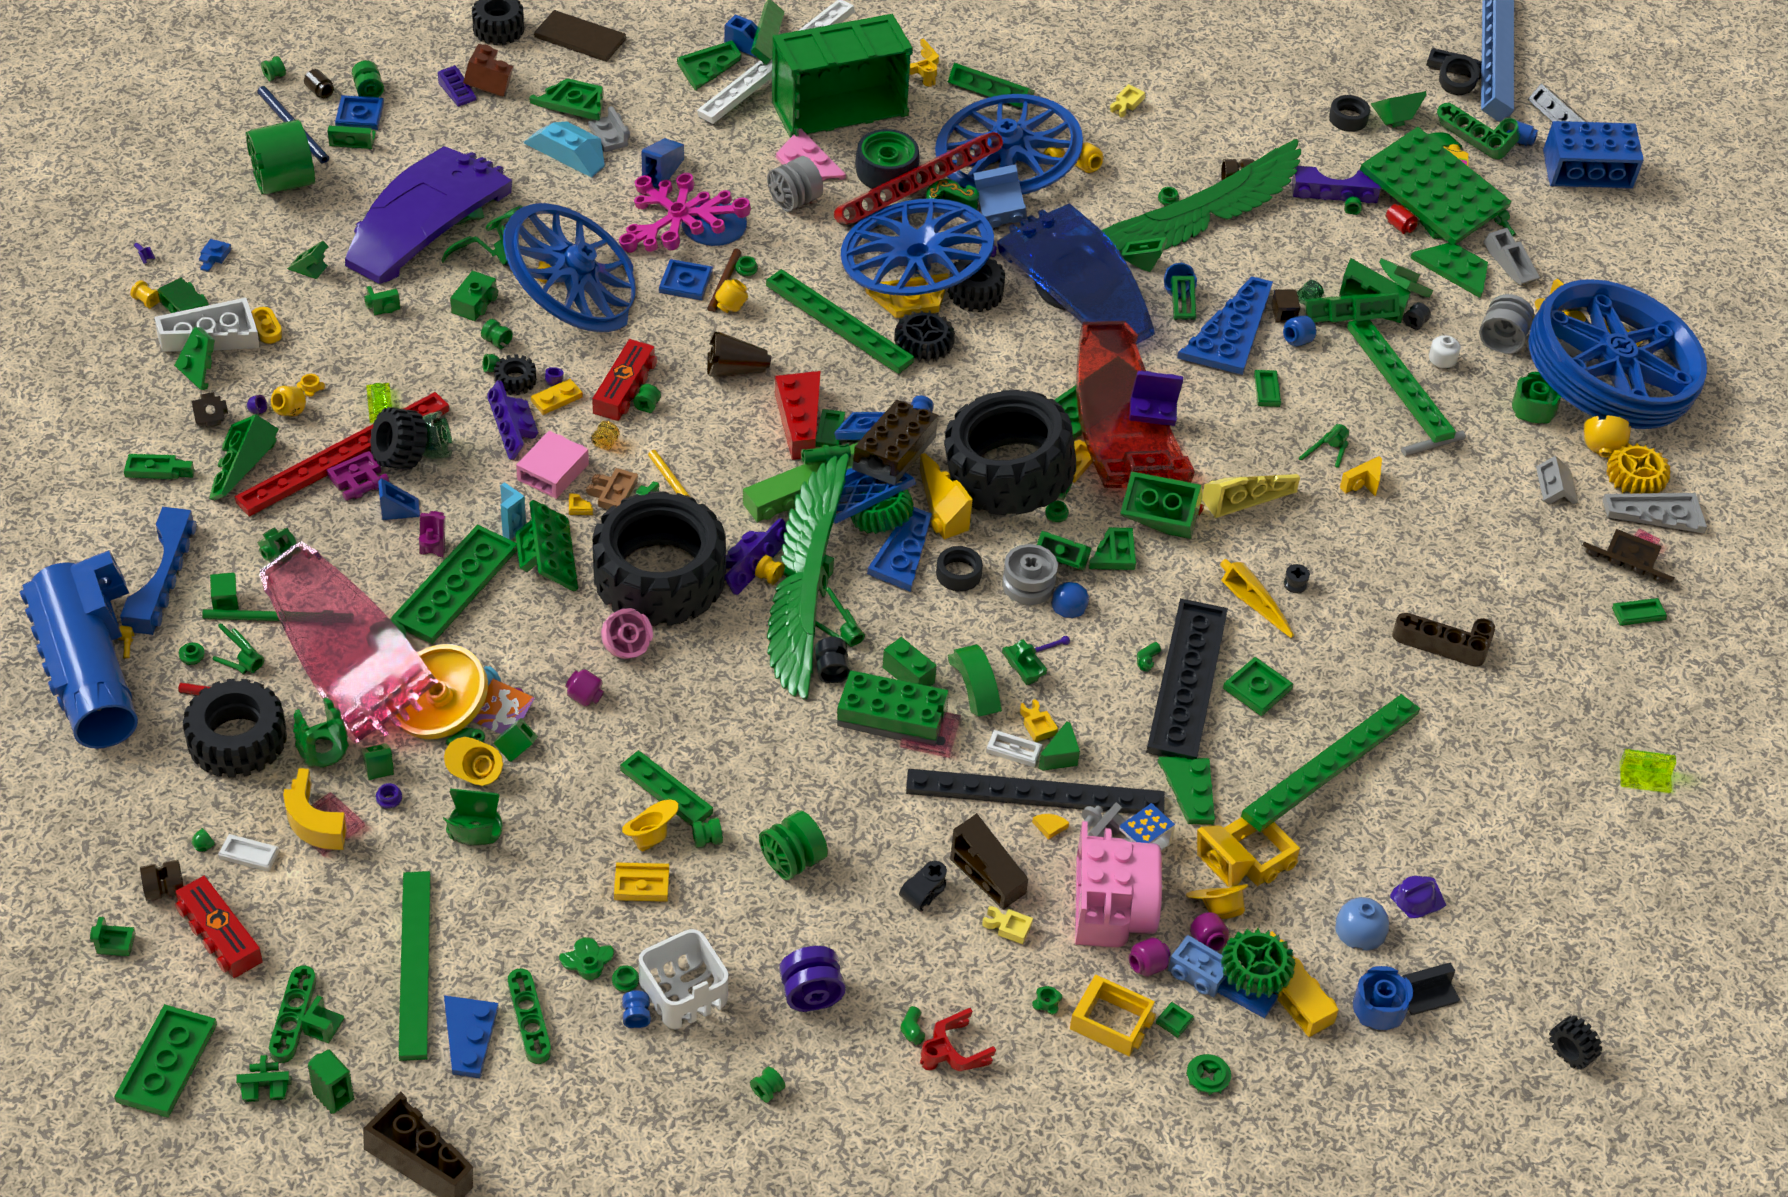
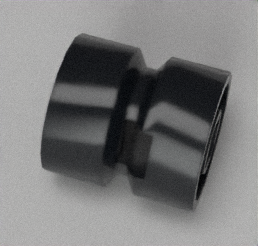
M827 637L818 641L815 645V656L819 679L823 683H842L847 680L850 673L846 642L838 637Z

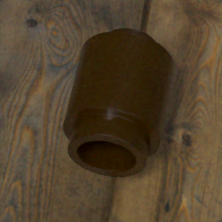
M312 69L306 73L304 84L317 97L325 99L332 95L334 91L333 83L319 69Z

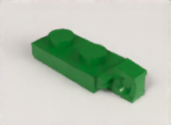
M128 454L124 468L125 478H193L195 472L193 461H183L176 458V455Z

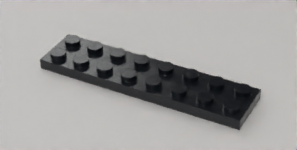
M1180 598L1146 753L1163 757L1197 759L1228 608Z

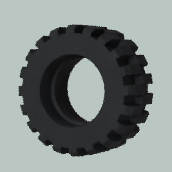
M241 678V681L227 679V682L220 683V681L212 684V687L202 689L199 692V696L195 695L189 702L190 706H187L185 709L183 729L188 752L191 754L195 764H200V768L206 772L212 770L213 775L221 777L224 773L227 774L228 778H236V774L243 773L245 777L251 775L253 770L260 772L265 769L267 762L271 765L277 759L276 754L280 755L282 753L284 743L287 741L284 711L279 697L275 696V693L270 688L266 687L264 689V685L256 681L251 683L249 679ZM245 719L256 723L253 728L239 735L225 736L214 732L220 725L231 720Z

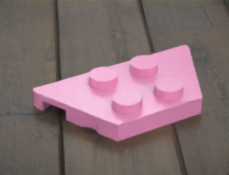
M799 129V136L794 134L776 153V158L782 165H787L789 161L801 156L808 157L818 168L822 181L828 178H839V180L846 178V174L802 129Z

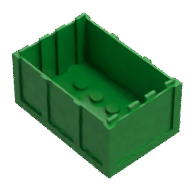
M893 14L773 35L772 104L789 137L791 138L794 134L799 136V129H802L806 134L825 130L828 132L840 127L861 123L870 124L877 120L897 116H909L910 56L913 55V47Z

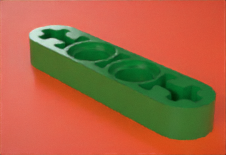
M298 966L290 974L269 1043L270 1056L275 1062L286 1063L295 1056L303 1030L301 1020L309 1009L316 986L315 972L309 966ZM306 975L308 979H305L303 982V990L299 989V979ZM301 998L304 1000V1003L299 1007H291L289 1005L292 999ZM288 1021H293L297 1024L296 1028L291 1031L283 1030L282 1026ZM282 1038L286 1039L287 1049H284L282 1053H278L277 1049H281L283 1044Z
M523 968L515 969L508 975V989L525 1054L531 1063L542 1064L549 1060L551 1056V1045L534 981L528 970ZM522 978L525 991L520 992L516 979ZM528 1000L533 1002L534 1005L532 1008L524 1010L519 1007V1004L522 1001ZM530 1023H536L540 1026L538 1031L532 1033L527 1032L524 1028ZM536 1040L539 1041V1046L542 1050L541 1054H537L534 1051V1041Z

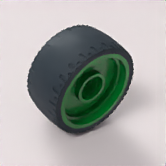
M879 129L871 131L860 139L856 150L855 164L857 176L863 184L872 189L918 167L920 162L918 144L914 138L899 130ZM901 182L898 185L899 190L904 189Z

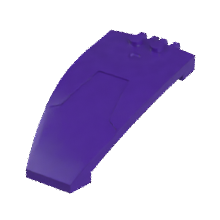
M443 146L408 167L381 192L370 207L352 240L345 257V266L378 284L399 277L402 266L453 225L493 199L499 201L511 194L512 180L503 175V167L498 165L493 168V162L487 161L483 157L476 159V153L474 152L463 154Z

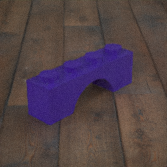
M1297 166L1294 168L1297 172L1292 176L1293 197L1340 200L1345 202L1349 197H1357L1364 203L1378 202L1381 187L1360 170L1351 178L1337 180L1324 176L1316 167Z

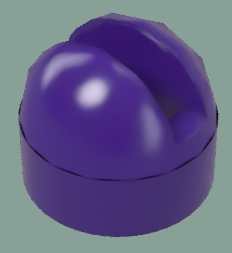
M550 367L545 370V381L549 386L552 387L563 381L564 372L562 369Z
M254 395L248 399L246 407L253 414H261L267 410V401L263 395Z

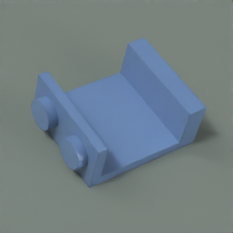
M1016 164L973 173L976 189L979 191L982 215L985 216L993 228L999 227L1002 224L1018 223L1027 219L1026 206L1021 193Z

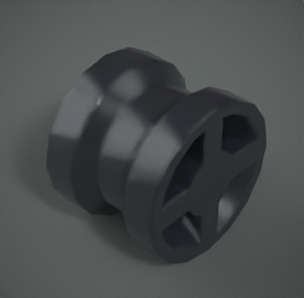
M1414 303L1410 310L1403 315V322L1414 330H1420L1424 323L1431 318V311L1423 303Z
M1301 564L1290 565L1286 570V577L1283 582L1284 587L1289 592L1302 593L1307 589L1310 571Z

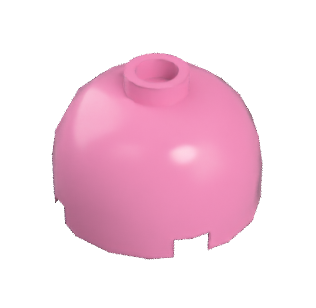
M627 608L612 613L606 619L602 626L601 637L608 652L613 656L628 659L638 657L647 651V647L653 638V630L649 619L644 614H640L635 609Z

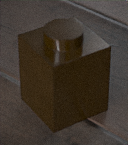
M1274 289L1271 305L1275 323H1286L1287 320L1298 317L1300 304L1296 289Z

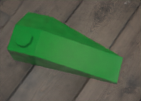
M257 414L231 424L221 449L227 452L218 461L217 465L222 467V471L214 478L209 497L210 500L215 501L225 497L255 464L273 448L277 441L276 435L279 430L277 427Z

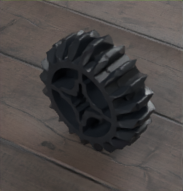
M922 310L919 313H915L912 311L911 315L905 314L903 319H899L894 332V341L897 346L913 355L914 358L916 357L918 362L926 359L927 363H929L931 358L937 362L939 357L945 358L947 353L950 354L955 343V331L952 323L947 321L946 317H940L939 313L931 314V311L923 313Z

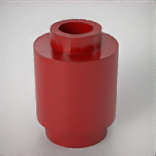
M1394 204L1387 210L1385 217L1388 219V223L1402 234L1411 233L1416 229L1417 217L1402 205Z

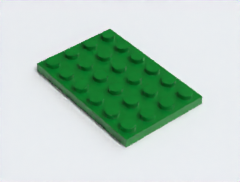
M1416 127L1362 163L1360 171L1451 245L1458 244L1508 209L1512 202L1419 127Z

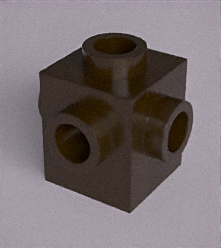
M214 392L200 394L201 399L191 401L196 424L206 423V427L221 425L220 420L225 419L224 414H228L226 400L221 401L220 396L215 397ZM208 405H212L215 408L213 414L206 412Z

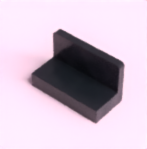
M1451 962L1402 975L1404 979L1406 976L1410 981L1413 989L1412 1000L1408 1008L1411 1015L1459 1003L1460 998L1451 983L1455 974V969Z

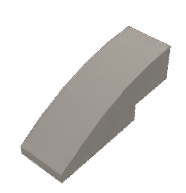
M1508 228L1488 234L1483 241L1486 248L1512 280L1519 285L1539 280L1540 277L1521 241L1515 242Z

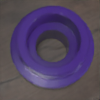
M383 784L376 792V802L383 808H394L402 801V792L395 784Z

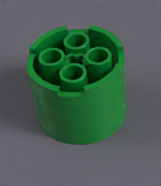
M299 119L255 128L245 132L248 155L251 158L253 174L261 194H271L315 184L312 155L304 128Z

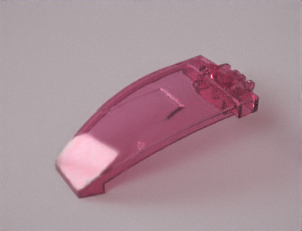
M299 541L259 571L264 592L269 596L302 666L322 699L328 698L332 700L335 708L340 710L341 718L344 721L346 731H348L347 735L354 743L359 742L377 729L386 737L389 733L384 724L390 720L396 727L402 725L396 717L398 713H400L405 721L410 719L408 712L405 710L410 704L418 712L423 709L417 699L436 684L438 680L386 614L344 574L324 559L317 550Z

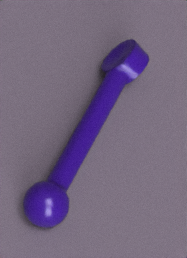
M1063 636L1061 640L1036 647V652L1061 644L1068 645L1070 638Z

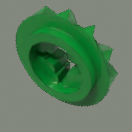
M1202 1054L1194 1057L1189 1062L1186 1076L1189 1079V1086L1193 1085L1198 1093L1203 1091L1207 1092L1210 1096L1214 1092L1221 1094L1223 1089L1228 1087L1231 1080V1070L1222 1058L1212 1054ZM1204 1071H1207L1209 1074L1215 1073L1213 1080H1210L1209 1077L1202 1078Z

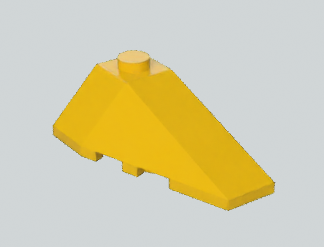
M925 453L921 454L919 470L929 511L932 514L931 524L933 530L936 533H940L944 540L969 531L972 498L959 481H951L950 474L947 471L941 472L939 465Z

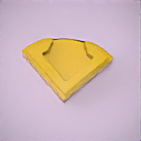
M569 493V515H593V507L590 502L582 499L578 494Z
M1054 814L1037 815L1032 820V823L1048 840L1069 828V822L1066 819Z

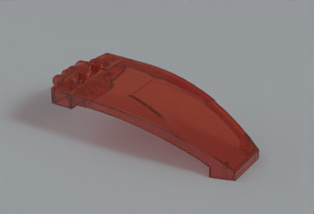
M1126 321L1082 322L1076 371L1078 414L1088 452L1104 488H1127L1131 472L1191 483L1195 470L1188 456H1183L1170 426L1129 421L1130 398L1137 372L1146 371L1136 346L1138 334Z

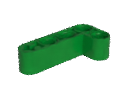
M1443 103L1437 109L1439 122L1442 127L1493 159L1500 160L1505 157L1520 139L1519 126L1513 118L1504 119L1493 130L1451 103Z

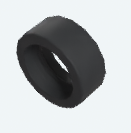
M1455 54L1449 56L1443 61L1440 68L1439 82L1441 87L1453 95L1470 93L1478 82L1479 67L1477 62L1467 55ZM1452 67H1463L1471 73V78L1465 83H1456L1448 78L1447 72Z
M1338 96L1331 104L1329 120L1333 126L1343 131L1355 132L1362 130L1368 123L1370 106L1364 99L1358 96ZM1351 110L1358 113L1359 115L1348 116L1341 113L1340 111Z
M965 546L949 547L941 552L937 559V580L949 590L956 592L971 590L981 580L983 570L982 558L971 548ZM953 562H962L968 564L974 570L966 575H957L949 572L945 567Z

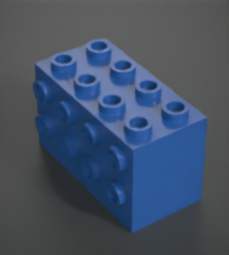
M1553 121L1543 148L1550 186L1633 188L1644 161L1636 123Z

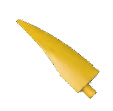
M1224 559L1220 566L1226 573L1221 581L1235 596L1292 638L1294 634L1286 618L1255 574L1243 562L1230 563L1228 559Z

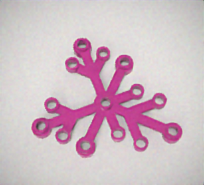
M683 173L676 178L680 191L677 202L673 203L667 198L668 193L673 190L670 180L661 181L659 183V191L653 188V183L649 176H640L634 183L637 192L642 195L634 199L635 206L638 209H645L648 207V204H661L669 210L668 215L654 224L629 225L626 228L627 233L620 236L619 243L624 251L632 253L637 249L638 243L644 240L645 250L648 252L655 251L658 248L656 241L658 230L671 223L670 230L663 233L661 239L665 248L670 251L676 250L680 244L678 233L681 221L690 226L692 234L698 235L704 231L703 223L692 216H699L711 225L714 233H722L725 230L724 221L717 219L713 215L735 213L740 218L747 217L751 211L750 202L747 198H738L733 201L732 205L717 206L720 203L725 205L732 201L730 191L723 190L712 199L708 192H700L695 198L686 203L688 193L694 189L695 182L692 174Z

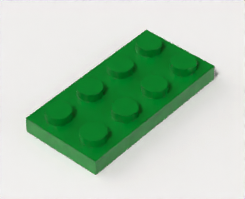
M164 1004L114 1096L115 1102L169 1118L217 1026L216 1018Z

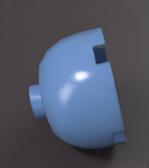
M1358 897L1345 903L1341 907L1335 921V931L1342 942L1349 947L1363 948L1362 950L1366 951L1382 945L1389 931V916L1383 906L1377 901L1366 897Z

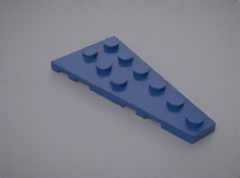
M1251 276L1238 290L1236 296L1233 299H1229L1222 310L1219 309L1201 328V332L1196 337L1193 336L1189 340L1188 345L1178 352L1177 359L1243 375L1273 281Z

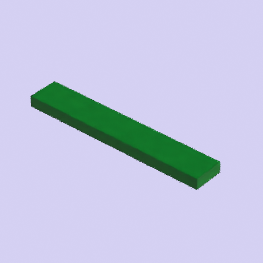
M767 0L764 4L751 48V53L766 65L772 59L773 35L779 34L785 12L772 0Z

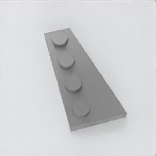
M1696 493L1604 494L1602 500L1608 518L1704 534L1707 529Z

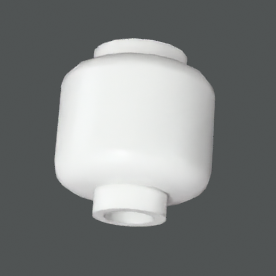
M1448 335L1436 337L1432 341L1429 352V359L1432 364L1439 368L1453 367L1457 363L1461 349L1459 342Z

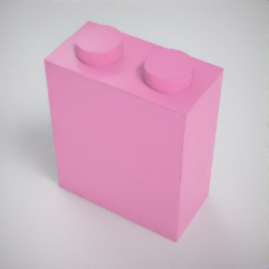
M548 431L516 464L517 480L557 499L589 465L588 449L581 444L566 439L562 435Z

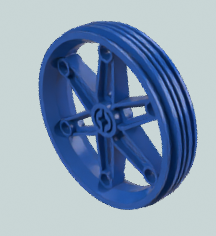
M1595 279L1566 283L1554 290L1543 301L1531 324L1529 350L1541 376L1562 398L1590 416H1599V420H1606V416H1616L1627 420L1629 427L1631 426L1633 429L1664 427L1675 422L1688 412L1703 389L1707 374V361L1704 350L1693 331L1664 304L1634 288L1615 282ZM1587 311L1590 315L1591 324L1567 316L1563 312ZM1603 318H1605V321H1606L1607 326H1608V328H1609V330H1610V333H1609L1608 330H1607V327H1606V325H1605V322H1604V319H1603ZM1622 322L1634 327L1637 330L1627 332ZM1556 336L1583 353L1571 358L1563 349ZM1648 340L1649 344L1637 347L1636 343ZM1663 349L1677 369L1653 355V353ZM1598 359L1599 364L1586 367L1585 363ZM1608 374L1615 387L1596 377ZM1625 374L1628 376V379H1629V381H1630L1632 390H1631V388H1630V385H1629V383H1628V381H1627V378H1626ZM1644 382L1669 391L1675 396L1649 397Z

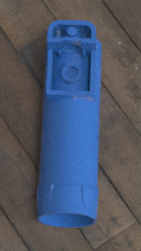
M108 550L78 563H57L45 567L30 582L22 584L23 590L20 591L24 604H28V608L25 609L30 622H34V626H31L32 633L36 641H40V644L36 645L42 659L45 658L42 666L47 677H51V681H48L49 688L53 696L58 695V703L62 711H65L76 741L82 746L94 749L107 748L125 741L133 734L138 724V718L132 703V694L125 682L112 640L122 637V633L111 600L129 594V590L111 551Z

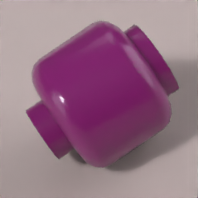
M582 669L579 672L575 670L565 685L567 696L584 707L589 706L592 702L597 704L604 694V691L601 690L603 685L602 679L586 669Z
M1203 913L1197 916L1190 926L1191 937L1216 952L1224 948L1229 939L1228 927L1216 913Z
M1154 937L1136 943L1132 946L1131 953L1129 954L1130 966L1134 972L1145 977L1164 971L1169 964L1170 949L1165 943Z

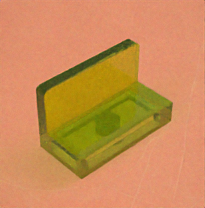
M1632 749L1624 750L1619 763L1620 785L1622 787L1671 793V775L1676 765V755Z

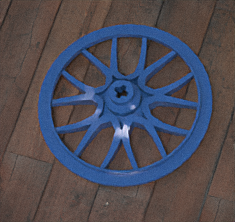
M1007 94L982 99L954 114L942 127L936 140L935 152L936 157L946 153L947 150H952L981 135L996 132L1000 134L1003 140L1000 150L968 165H975L968 174L958 170L948 175L947 178L957 182L963 189H966L967 185L976 188L973 173L982 172L988 165L997 161L1000 162L999 168L1015 165L1018 160L1026 163L1038 175L1023 181L1019 180L1021 193L1024 195L1052 185L1074 167L1083 148V135L1077 119L1062 105L1039 96ZM1003 103H1023V111L1018 122L1009 118L1002 119ZM998 104L997 122L976 112ZM1028 104L1048 109L1040 115L1027 120ZM1054 113L1064 121L1052 129L1032 132L1033 129ZM971 115L990 131L975 133L966 130L958 124ZM1067 127L1069 128L1071 140L1054 139ZM953 130L967 139L961 142L948 143ZM988 138L987 143L989 147H992V141ZM1049 147L1068 148L1063 158L1044 155L1034 149ZM952 160L953 164L956 165L957 160ZM1039 164L1055 166L1043 172Z
M944 199L909 200L886 206L860 220L848 232L842 243L841 261L845 272L851 279L872 291L902 296L928 294L952 287L975 274L987 262L993 251L994 233L992 226L985 216L968 205ZM928 212L925 223L918 230L909 224L908 214ZM934 213H943V215L934 219ZM902 216V223L893 220L894 218ZM956 217L967 221L946 231L939 232L945 224ZM881 224L893 230L898 236H887L870 231ZM976 228L981 237L964 233ZM862 238L871 241L857 247ZM965 243L982 244L979 254L947 248ZM886 252L857 265L854 262V256L859 254ZM951 260H972L973 262L963 271L958 272ZM932 263H939L948 268L954 276L935 283L928 271L931 269ZM898 266H907L897 286L880 283L882 278L891 269ZM880 267L874 280L860 272L865 269ZM914 273L921 274L929 284L904 287Z
M549 203L524 206L510 217L505 226L503 236L506 259L515 278L537 304L561 321L587 331L612 332L627 325L629 308L634 301L636 291L633 264L623 248L607 231L588 217L574 210ZM553 214L552 230L537 215ZM560 216L576 221L575 244L568 241L564 236L560 226ZM529 218L550 246L532 236L522 223ZM583 225L603 240L592 244L586 243ZM519 234L530 247L519 245ZM608 244L620 260L609 264L598 263L595 260L597 257L595 250ZM521 254L544 261L552 267L546 269L527 268ZM623 265L630 284L609 272ZM534 278L547 280L543 288ZM565 282L567 296L564 305L547 293L550 286L554 283ZM601 282L617 288H631L629 303L613 295ZM584 290L606 317H594L585 299ZM573 301L581 313L570 309ZM608 303L614 306L626 307V309L620 314L614 315Z

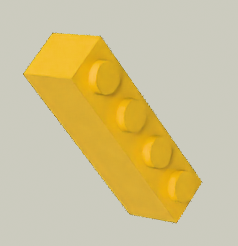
M1273 931L1270 932L1271 936H1276ZM1293 956L1296 963L1293 978H1291L1286 988H1282L1279 994L1273 993L1278 995V1001L1305 1034L1311 1037L1333 1025L1339 1009L1335 1001L1328 997L1321 989L1319 982L1304 969L1302 962Z

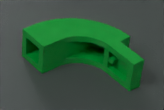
M975 644L953 649L954 653L948 654V661L951 666L960 672L964 680L971 713L980 717L1001 712L1002 708L995 676L982 648Z

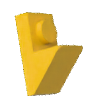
M1378 456L1344 472L1340 489L1346 494L1352 490L1357 491L1364 485L1376 496L1380 482L1382 458Z

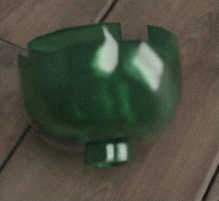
M441 411L422 416L427 428V443L423 456L428 459H443L452 455V450H448V444L452 443L451 430L446 417H440L443 414Z

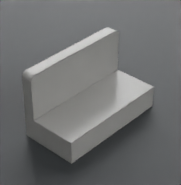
M1557 456L1536 466L1543 500L1547 504H1551L1564 496L1572 504L1578 503L1571 470Z

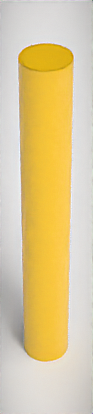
M651 450L648 453L649 458L675 493L690 497L657 451Z

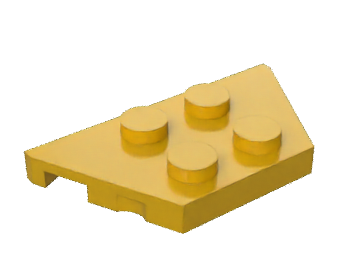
M948 273L930 275L935 283L949 278ZM923 277L910 278L904 287L929 284ZM900 280L885 281L880 283L891 286H897ZM865 288V292L895 318L904 317L905 314L911 315L912 311L915 313H919L921 310L923 313H928L929 311L931 313L939 312L946 289L928 294L902 296L883 294Z

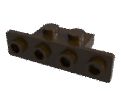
M1619 529L1615 530L1607 550L1586 542L1582 544L1583 547L1587 548L1585 552L1598 558L1600 553L1609 556V562L1622 566L1623 562L1632 565L1631 571L1642 575L1646 571L1655 574L1654 580L1667 584L1669 580L1672 582L1675 580V577L1653 569L1662 546Z

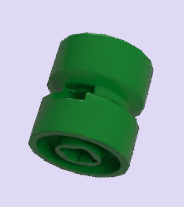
M363 60L354 65L351 74L358 96L379 98L384 92V85L377 65L369 60Z

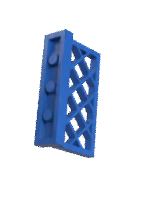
M852 468L848 469L845 476L846 482L839 501L847 503L838 504L837 511L841 512L836 514L834 524L916 485L915 478L905 473L899 480L902 482L896 485L890 483L878 484L884 481L852 470Z

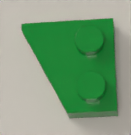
M194 327L174 366L200 390H206L209 383H205L206 369H211V355L214 350L215 340L201 327Z
M1109 527L1104 535V539L1100 541L1095 555L1089 560V569L1135 570L1136 558L1133 528Z

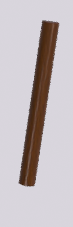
M737 248L733 250L707 307L708 311L716 312L719 302L716 300L715 294L723 282L730 280L741 255V251Z

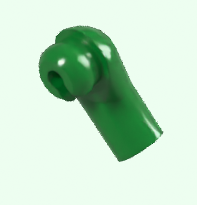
M466 727L446 739V744L449 745L452 741L461 737L474 738L484 742L485 733L480 729Z
M911 1006L900 1028L909 1042L912 1041L915 1045H920L925 1040V1033L921 1031L920 1026L917 1024L922 1012L919 1008Z

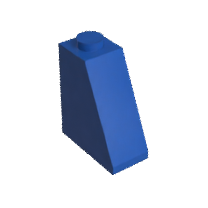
M664 138L641 151L642 176H649L653 187L659 189V183L663 180H669L684 161V144Z

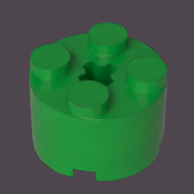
M1530 372L1526 377L1519 378L1512 399V408L1518 419L1532 423L1547 424L1556 416L1562 397L1552 389L1539 372Z

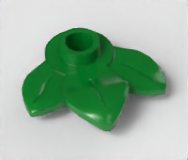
M583 937L574 944V951L560 953L559 960L564 968L577 970L583 979L594 980L602 974L604 964L613 959L614 950L611 945L599 947L594 939Z

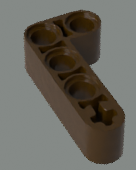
M1401 613L1396 618L1392 636L1401 644L1478 667L1483 665L1486 660L1495 632V625L1489 619L1480 618L1474 622L1471 632H1467L1411 613Z

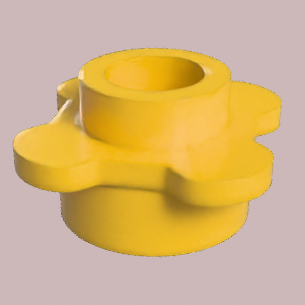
M306 374L297 383V387L304 391L306 396L311 397L315 392L323 390L325 384L320 382L316 374Z

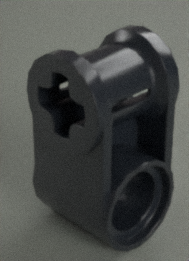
M940 861L926 863L921 870L903 884L899 896L919 912H922V908L925 905L929 906L946 888V866Z

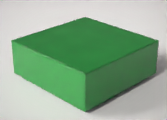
M1171 1002L1156 1019V1024L1179 1038L1192 1023L1194 1016Z

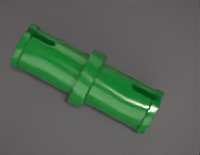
M849 444L831 447L822 445L821 448L802 449L801 459L803 464L816 462L827 464L834 456L839 460L841 456L848 454L850 459L851 450Z

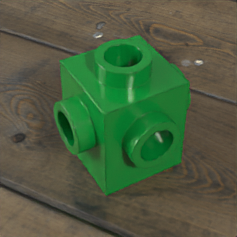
M274 527L263 533L264 538L257 542L260 546L261 556L270 563H285L293 558L292 553L300 549L294 535L288 528L277 530Z

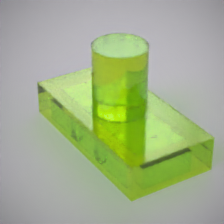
M390 383L366 385L370 423H374L377 415L384 408L392 407Z

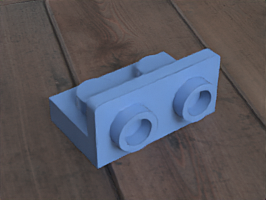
M1189 935L1186 936L1170 958L1168 971L1176 979L1185 980L1193 985L1201 994H1208L1214 998L1219 985L1226 977L1223 976V967H1221L1223 955Z

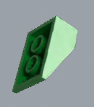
M1131 472L1120 516L1168 535L1192 539L1202 501V487L1199 484Z

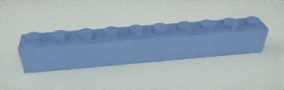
M1482 0L1481 110L1497 121H1502L1505 117H1509L1514 111V0Z

